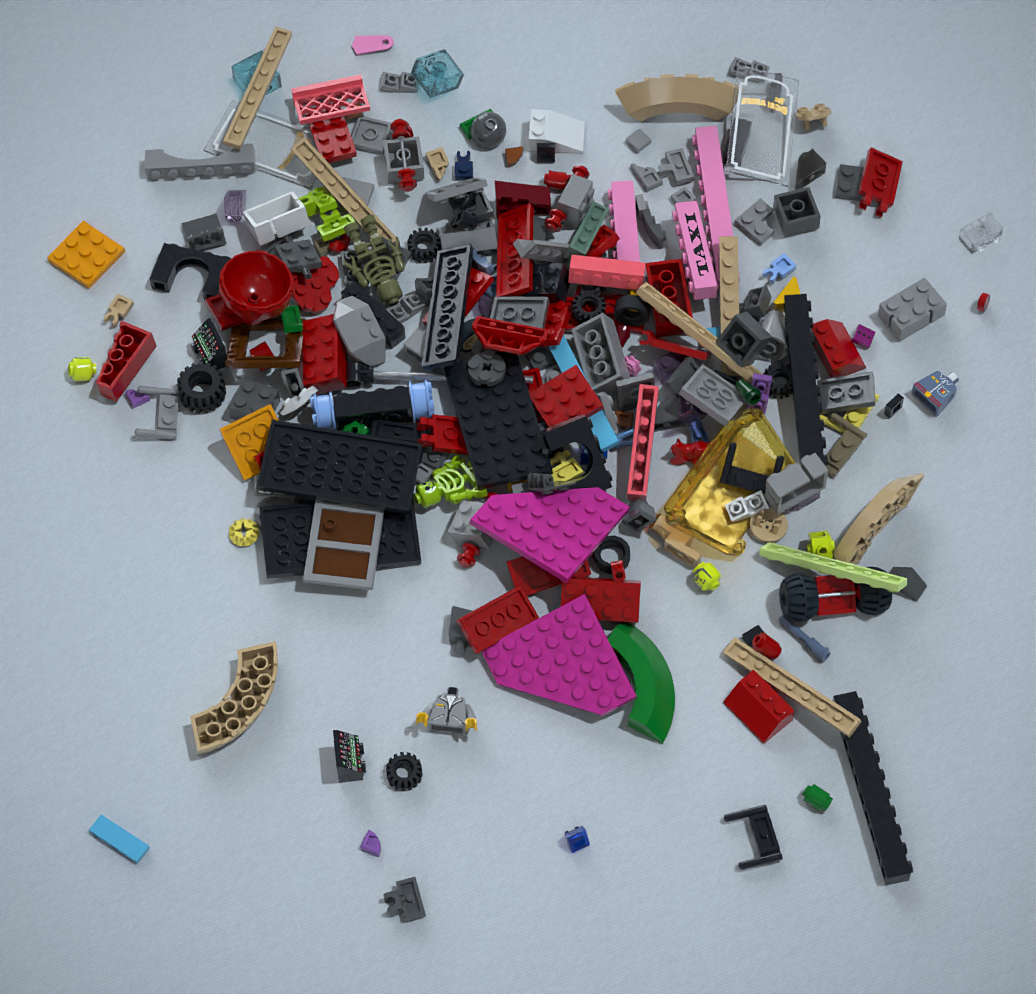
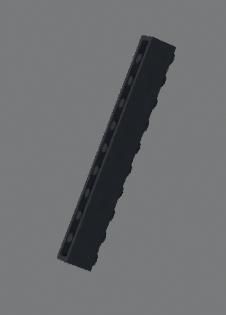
M807 294L784 295V313L799 460L806 455L810 456L816 453L823 464L828 466L827 454L824 455L823 449L826 448V439L821 434V431H824V420H820L819 415L822 414V403H818V397L821 396L820 385H816L819 373L818 368H814V362H817V354L812 349V345H815V335L811 334L810 330L813 328V317H809V312L812 310L811 300H807Z
M857 691L833 696V702L861 720L860 725L850 738L842 732L840 733L885 885L909 881L911 873H913L912 863L907 861V847L900 838L902 835L900 824H896L894 818L896 817V810L889 801L891 799L890 790L884 785L885 774L884 770L880 769L878 765L880 757L878 751H874L873 748L874 737L867 728L869 727L868 717L863 715V700L861 697L858 698Z

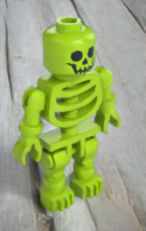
M460 454L454 456L450 463L446 462L443 467L435 469L432 472L434 481L428 480L417 485L415 488L416 493L413 494L415 502L425 508L438 504L442 496L446 501L456 504L465 499L468 501L472 500V497L483 498L488 495L487 489L478 490L470 461L466 466L465 458L461 460ZM461 468V472L463 475H461L458 471L454 469ZM466 482L471 484L472 490L465 489Z

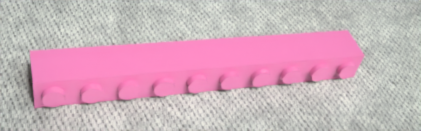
M717 126L696 127L695 135H692V144L696 146L694 158L699 164L696 165L697 176L701 178V180H698L699 191H703L701 206H705V210H703V220L707 221L705 235L706 237L709 236L710 241H707L709 252L712 254L710 257L714 267L717 290H720L719 236H733Z

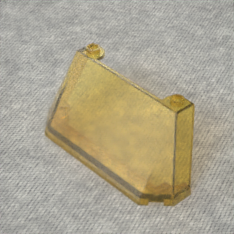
M747 409L742 412L743 416L735 421L731 419L726 426L723 425L664 505V511L667 514L665 521L668 525L726 555L739 556L745 551L746 541L742 537L750 527L751 517L732 522L725 504L739 497L745 498L756 493L719 482L729 444L731 442L737 444L732 466L770 476L773 473L775 462L779 455L784 457L781 471L790 464H796L761 409Z

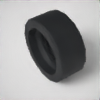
M622 296L616 300L615 319L627 326L644 325L649 321L651 305L643 301L640 296Z
M615 535L607 536L594 551L595 565L599 570L607 574H612L611 563L605 562L601 558V551L604 548L614 546L623 551L624 570L630 562V547L628 543Z

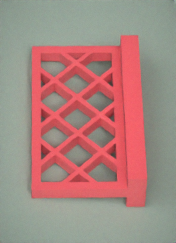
M361 74L291 89L293 104L296 108L300 125L371 111ZM347 98L353 100L351 103L345 102ZM330 101L336 103L333 107L328 105ZM358 102L365 104L363 106H356ZM313 105L318 107L316 110L310 109ZM340 106L347 107L343 110L338 109ZM323 109L329 111L328 113L324 114L320 113ZM305 113L311 114L309 117L302 118Z

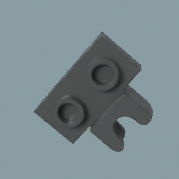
M416 877L396 881L397 890L384 893L385 903H395L387 908L389 917L401 915L403 912L406 922L426 917Z

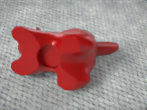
M678 438L677 442L670 448L671 453L674 455L670 459V463L680 465L685 462H692L694 469L702 470L708 466L710 449L717 447L721 441L715 440L708 443L696 441L686 444L682 443Z

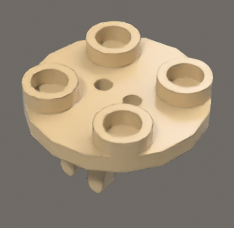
M816 104L814 108L809 109L801 107L797 109L796 119L803 120V126L806 130H810L809 122L815 119H820L821 125L826 127V117L832 114L831 108L825 107V104Z
M769 507L770 509L766 511L762 509L759 514L751 517L749 524L750 533L762 542L776 544L787 533V518L783 512L777 515L772 507Z

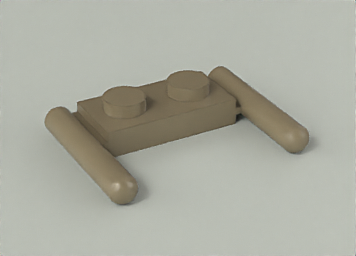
M832 413L830 419L847 429L827 454L828 466L826 468L828 469V475L835 478L867 437V433L838 414Z

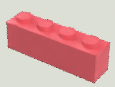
M572 255L568 283L638 290L644 283L646 263Z

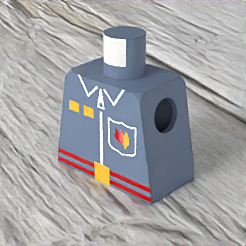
M936 371L914 383L912 395L937 417L955 397L957 388L954 384L959 379L953 372L945 377L940 371Z

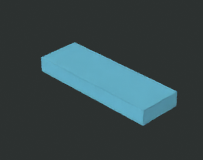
M100 815L89 829L91 834L137 864L150 849L149 845L103 815Z

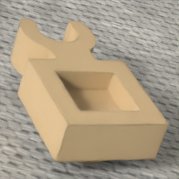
M117 294L108 306L109 312L105 314L104 322L107 323L110 319H114L112 325L116 327L119 323V317L125 319L134 306V302Z

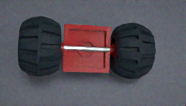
M866 567L887 573L885 570L878 567ZM796 573L783 579L779 589L781 610L787 619L794 622L808 621L816 614L821 616L856 612V607L864 614L878 615L889 609L893 596L892 592L887 591V589L873 588L865 583H854L846 578L839 579L835 575L814 576L813 579L806 574Z

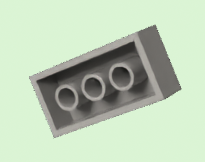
M601 313L571 330L582 369L589 385L595 394L605 392L610 395L616 392V381L630 378L614 320Z

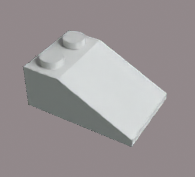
M531 109L529 151L537 152V143H555V152L583 154L585 122L551 110Z

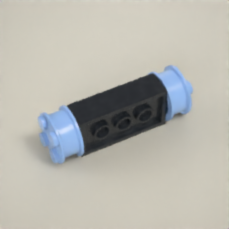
M427 379L424 380V383L412 384L409 381V387L395 386L393 389L378 388L375 391L369 392L360 390L353 394L339 393L337 396H333V399L331 391L328 395L316 396V393H314V396L310 397L313 425L315 427L336 430L337 424V430L340 431L347 424H351L355 420L360 425L364 424L366 427H370L372 419L405 423L412 422L413 415V421L416 423V420L420 419V417L430 419L432 414H435L431 382H427Z

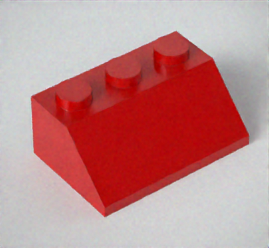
M825 319L813 324V328L810 329L811 334L815 335V345L813 346L830 378L847 376L866 369V365L851 341L852 339L843 322Z
M752 670L742 678L723 702L763 744L793 721L794 709L755 670Z

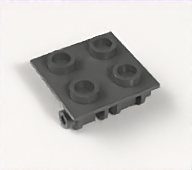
M217 213L181 223L189 248L201 251L226 244L224 231L221 228Z
M531 473L527 477L528 487L523 488V490L549 494L553 493V489H569V485L576 484V482L554 481L550 474Z

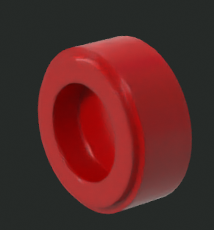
M982 293L980 295L977 310L986 311L990 302V294Z

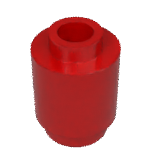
M549 170L548 174L544 176V184L550 187V189L564 191L568 184L567 178L569 175L566 172Z
M760 633L753 639V649L766 658L774 660L781 654L782 648L780 644L766 633Z

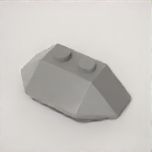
M354 296L338 300L335 305L333 323L349 354L364 363L368 368L369 366H377L384 363L385 336L370 306Z

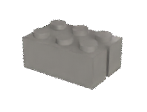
M924 277L880 303L878 316L887 327L890 326V331L901 342L928 326L929 321L933 323L945 316L947 303Z
M816 453L810 456L806 455L801 458L799 464H790L783 471L773 473L767 478L765 499L775 513L779 515L825 489L828 469Z

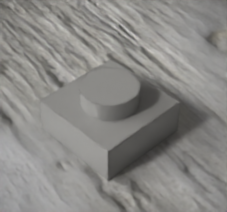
M643 194L635 195V207L639 220H642L643 210L649 209L648 201H644Z

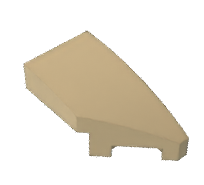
M443 147L426 152L425 154L438 181H441L449 165Z

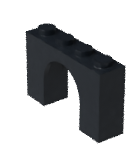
M164 243L150 277L152 289L169 293L178 272L190 266L201 267L209 273L202 290L205 301L209 297L220 294V271L232 258L215 255L211 252L197 251L194 248L180 247L173 243Z
M582 414L540 431L546 449L550 451L573 442L582 444L587 450L589 457L588 466L580 476L569 480V482H576V484L569 485V489L598 487L604 491L612 487V476L609 471H606L604 465L606 460L603 453L599 452L598 446H600L597 436L593 435L591 430L593 428L592 421L589 417L587 418V416Z

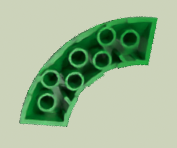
M621 622L614 628L608 640L619 662L631 676V681L638 697L635 699L633 708L628 716V727L663 744L672 725L675 711V690L670 669L660 650L642 631L628 622Z

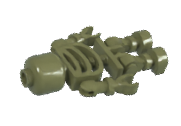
M368 215L360 220L363 228L371 235V238H369L370 242L367 244L360 240L361 235L357 233L360 231L357 222L346 225L343 229L346 235L350 236V240L354 242L355 246L353 247L359 261L362 262L369 258L371 261L363 269L366 277L363 276L362 269L357 267L353 256L350 255V259L353 260L352 266L343 259L345 266L352 271V276L356 277L362 288H367L369 283L372 287H376L377 295L382 304H389V306L397 305L400 302L399 299L403 296V292L398 281L394 278H397V272L405 270L404 262L402 261L403 254L399 248V238L396 236L397 243L395 247L394 244H391V239H388L389 246L393 251L391 255L395 260L394 264L393 260L388 256L378 257V254L387 251L381 235L377 233L378 228L375 225L377 221L374 215ZM372 246L373 249L368 251L367 248Z

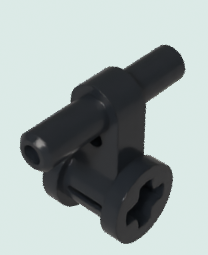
M466 194L461 205L457 206L456 214L450 223L452 227L465 225L470 230H474L479 222L478 214H470L467 209L473 198L472 195Z

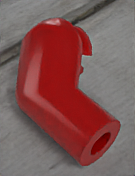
M346 233L342 234L341 240L329 244V250L336 253L347 250L350 236H347Z

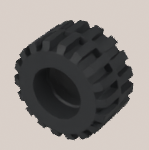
M199 362L197 365L192 363L191 367H185V372L181 371L180 377L177 379V388L183 406L185 408L188 407L191 412L196 410L198 414L201 411H204V414L208 413V410L214 411L216 406L220 407L222 405L221 401L225 400L226 387L221 370H218V367L215 365L211 366V363L208 362L206 364ZM199 384L210 385L209 389L202 392L193 390Z

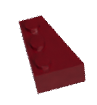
M495 180L497 219L499 214L529 203L534 207V216H549L551 210L550 187Z

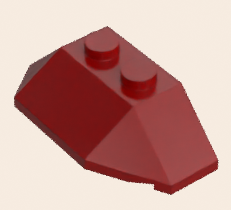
M477 316L472 324V329L484 348L517 355H526L545 343L550 333L548 329Z

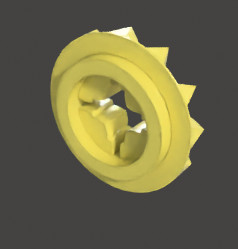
M242 517L241 520H235L229 528V538L238 546L252 545L259 537V527L250 518L244 519ZM243 527L247 530L245 537L241 533Z

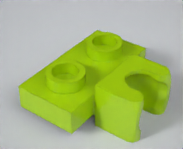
M324 186L317 187L313 191L308 192L307 195L298 198L305 206L308 217L317 214L318 210L322 214L338 207L336 200Z
M336 208L332 209L333 213L331 215L320 213L322 225L316 227L317 233L324 242L345 234L343 228L355 222L350 214L340 216Z

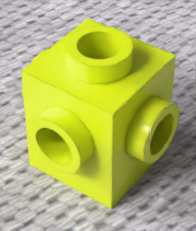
M828 531L808 533L809 543H806L807 552L833 558L832 551H835L834 540H831Z

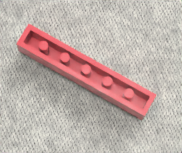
M644 384L639 386L627 500H647L659 386Z

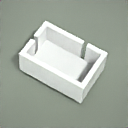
M293 191L243 211L248 230L259 245L269 244L275 240V237H285L294 231L302 230L310 225L305 206Z

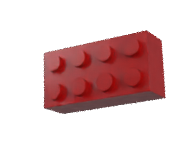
M682 259L646 263V282L693 318ZM651 305L656 337L685 334L684 330L672 324L665 315L658 313Z
M334 314L303 321V386L306 389L314 386L318 390L316 395L347 388L346 346L333 323Z
M572 576L567 583L562 581L561 606L585 594L598 620L639 622L641 581L624 580L616 582L614 579Z

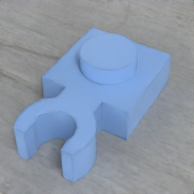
M782 254L770 263V268L763 271V277L771 275L769 283L773 284L778 276L783 279L796 269V264L786 254Z

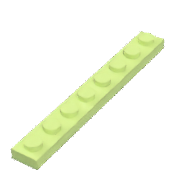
M771 542L761 547L759 551V556L767 557L768 560H778L786 565L801 566L802 569L816 570L820 574L835 575L836 578L850 579L854 583H865L873 588H884L892 593L899 592L907 586V578Z

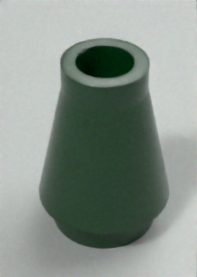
M744 379L736 383L735 387L746 404L753 406L761 400L759 389L750 385Z

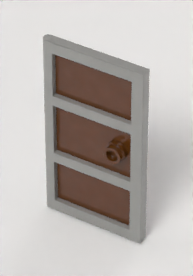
M316 499L303 583L373 590L384 510Z

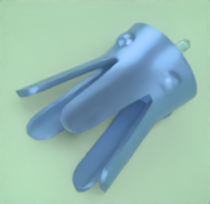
M693 421L688 425L692 443L699 441L698 438H702L706 443L709 442L707 436L711 437L704 430L701 421Z
M631 426L619 434L615 433L620 443L615 446V449H620L622 446H633V440H628L633 437L634 430H629Z

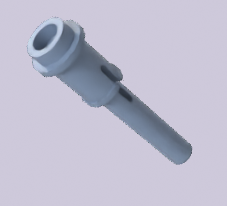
M784 615L779 618L778 621L806 644L805 647L813 652L818 660L825 661L831 654L828 647L822 646L814 637L810 638Z

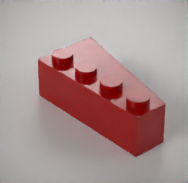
M122 320L119 325V332L114 337L112 349L107 354L108 359L103 364L96 382L101 396L115 402L119 400L157 347L151 332Z

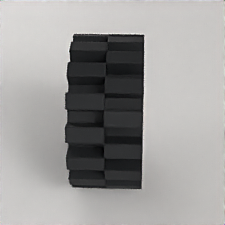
M426 227L424 231L421 228H418V232L414 230L413 235L410 233L407 240L408 251L412 253V259H417L419 263H421V260L427 263L428 259L432 262L433 257L435 259L437 257V251L441 249L438 233H434L433 229L428 231ZM420 242L431 243V247L427 249H420L417 245Z
M585 290V294L581 291L579 295L575 296L572 304V316L575 317L576 322L580 320V324L601 313L605 314L606 302H604V297L600 298V293L595 295V291L592 290V293H589V290ZM590 304L595 306L596 310L586 312L582 309V306Z
M781 362V365L774 363V367L769 365V368H766L764 375L772 376L769 396L773 394V398H776L778 395L780 399H783V395L786 398L789 397V393L792 395L790 365L784 366V362ZM777 376H782L787 379V383L778 385L773 382V379Z
M400 752V756L397 753L394 754V758H390L389 763L386 764L387 780L392 787L395 786L396 790L401 788V791H405V788H408V791H410L412 786L416 788L418 786L417 782H421L423 775L420 760L414 754L411 756L409 752H407V755H404V752ZM400 766H409L412 769L411 775L405 778L399 777L396 772Z

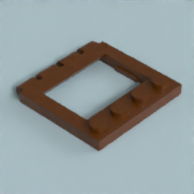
M301 318L302 325L306 318ZM268 319L256 325L243 323L232 327L225 365L233 369L300 368L303 352V331L286 334L283 356L246 357L250 331L284 330L282 320Z

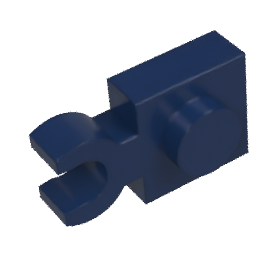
M457 151L458 161L455 162V181L473 178V161H470V151H467L465 157H462L460 151Z

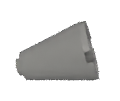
M772 310L767 313L761 323V326L772 336V339L758 356L759 359L771 362V359H777V361L783 359L788 351L785 316L780 311Z

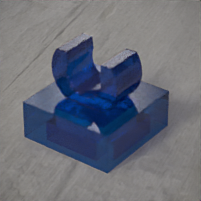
M583 825L580 827L576 826L574 830L565 831L566 841L572 853L590 845L586 829Z

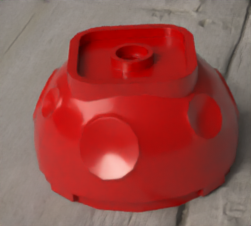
M246 251L235 255L220 271L219 293L226 308L249 325H256L264 320L275 318L289 305L294 287L293 276L282 260L275 255L267 253V251Z

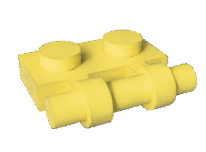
M567 449L563 452L555 453L554 457L550 458L551 466L557 463L560 464L554 467L553 474H550L554 481H569L584 472L574 457L566 460L570 456Z

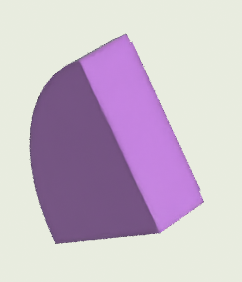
M134 389L125 391L133 409L150 401V397L147 394L138 393Z
M368 830L360 848L379 857L381 853L380 841L374 832Z

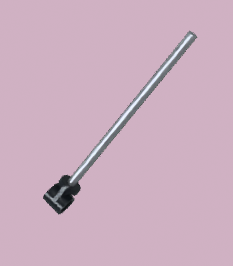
M351 362L346 364V382L349 386H362L364 380H368V384H374V379L446 381L444 373L374 371V366H369V369H365V365L362 363ZM524 376L526 383L533 384V376Z

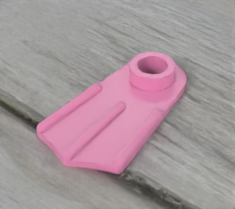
M387 35L355 36L351 46L356 55L390 49L394 41L392 37Z

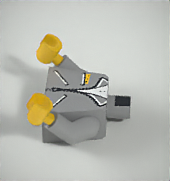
M448 687L446 695H437L436 700L431 701L416 716L415 724L422 722L424 727H427L428 723L429 731L466 735L469 728H474L477 731L476 716L471 706L465 704V698L458 697L459 689L455 687Z

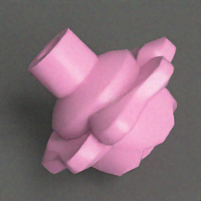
M625 356L630 377L632 375L634 377L637 376L638 372L642 369L639 366L640 361L636 360L634 356Z

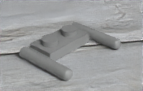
M138 386V393L159 395L157 430L137 428L134 431L135 435L176 440L178 389Z

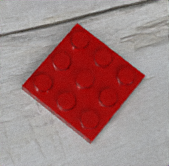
M574 365L529 393L533 404L548 427L581 414L588 418L604 409L603 404L577 365Z

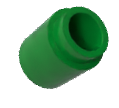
M815 784L812 786L808 785L802 793L804 796L803 801L818 811L822 810L825 812L833 801L828 792Z

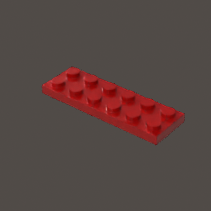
M531 203L498 215L496 297H516L533 291V259L521 258L513 245L517 239L533 241L534 207Z

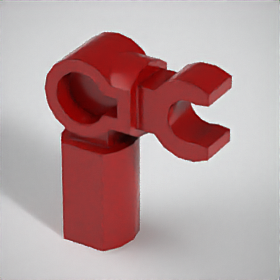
M623 560L610 562L614 581H624L626 576Z

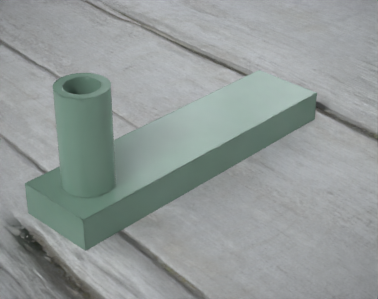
M594 201L592 202L567 252L571 253L567 261L569 267L572 255L586 256L609 208Z

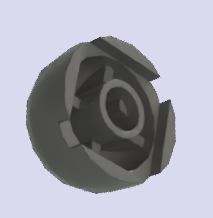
M494 112L479 114L473 120L470 128L472 139H474L479 147L485 149H493L504 141L507 132L505 121Z

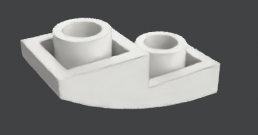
M311 386L308 389L304 388L299 396H294L291 399L288 397L282 404L283 410L280 414L286 415L303 406L318 390Z
M761 490L748 497H739L725 504L732 522L757 515L762 509L765 511L770 509Z

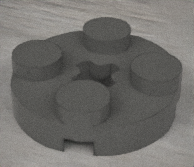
M492 350L478 353L468 362L469 377L475 384L480 386L481 384H487V386L497 385L505 376V361ZM484 367H490V371H483Z

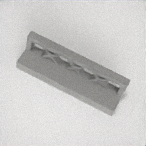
M517 239L513 243L521 258L566 263L571 254L567 252L570 244L523 239Z

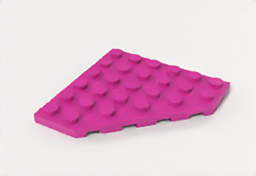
M598 487L554 490L553 493L549 494L528 492L492 495L472 516L469 524L567 583L628 513L630 506Z
M585 594L501 638L499 642L482 651L498 685L539 696L553 702H559L573 708L604 716L638 698Z

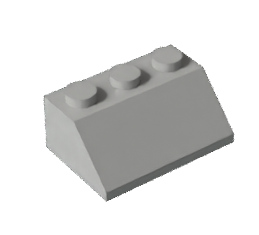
M492 220L479 221L474 230L468 229L465 225H457L455 228L452 226L437 227L441 250L471 244L476 252L483 251V253H489L497 249L496 231Z

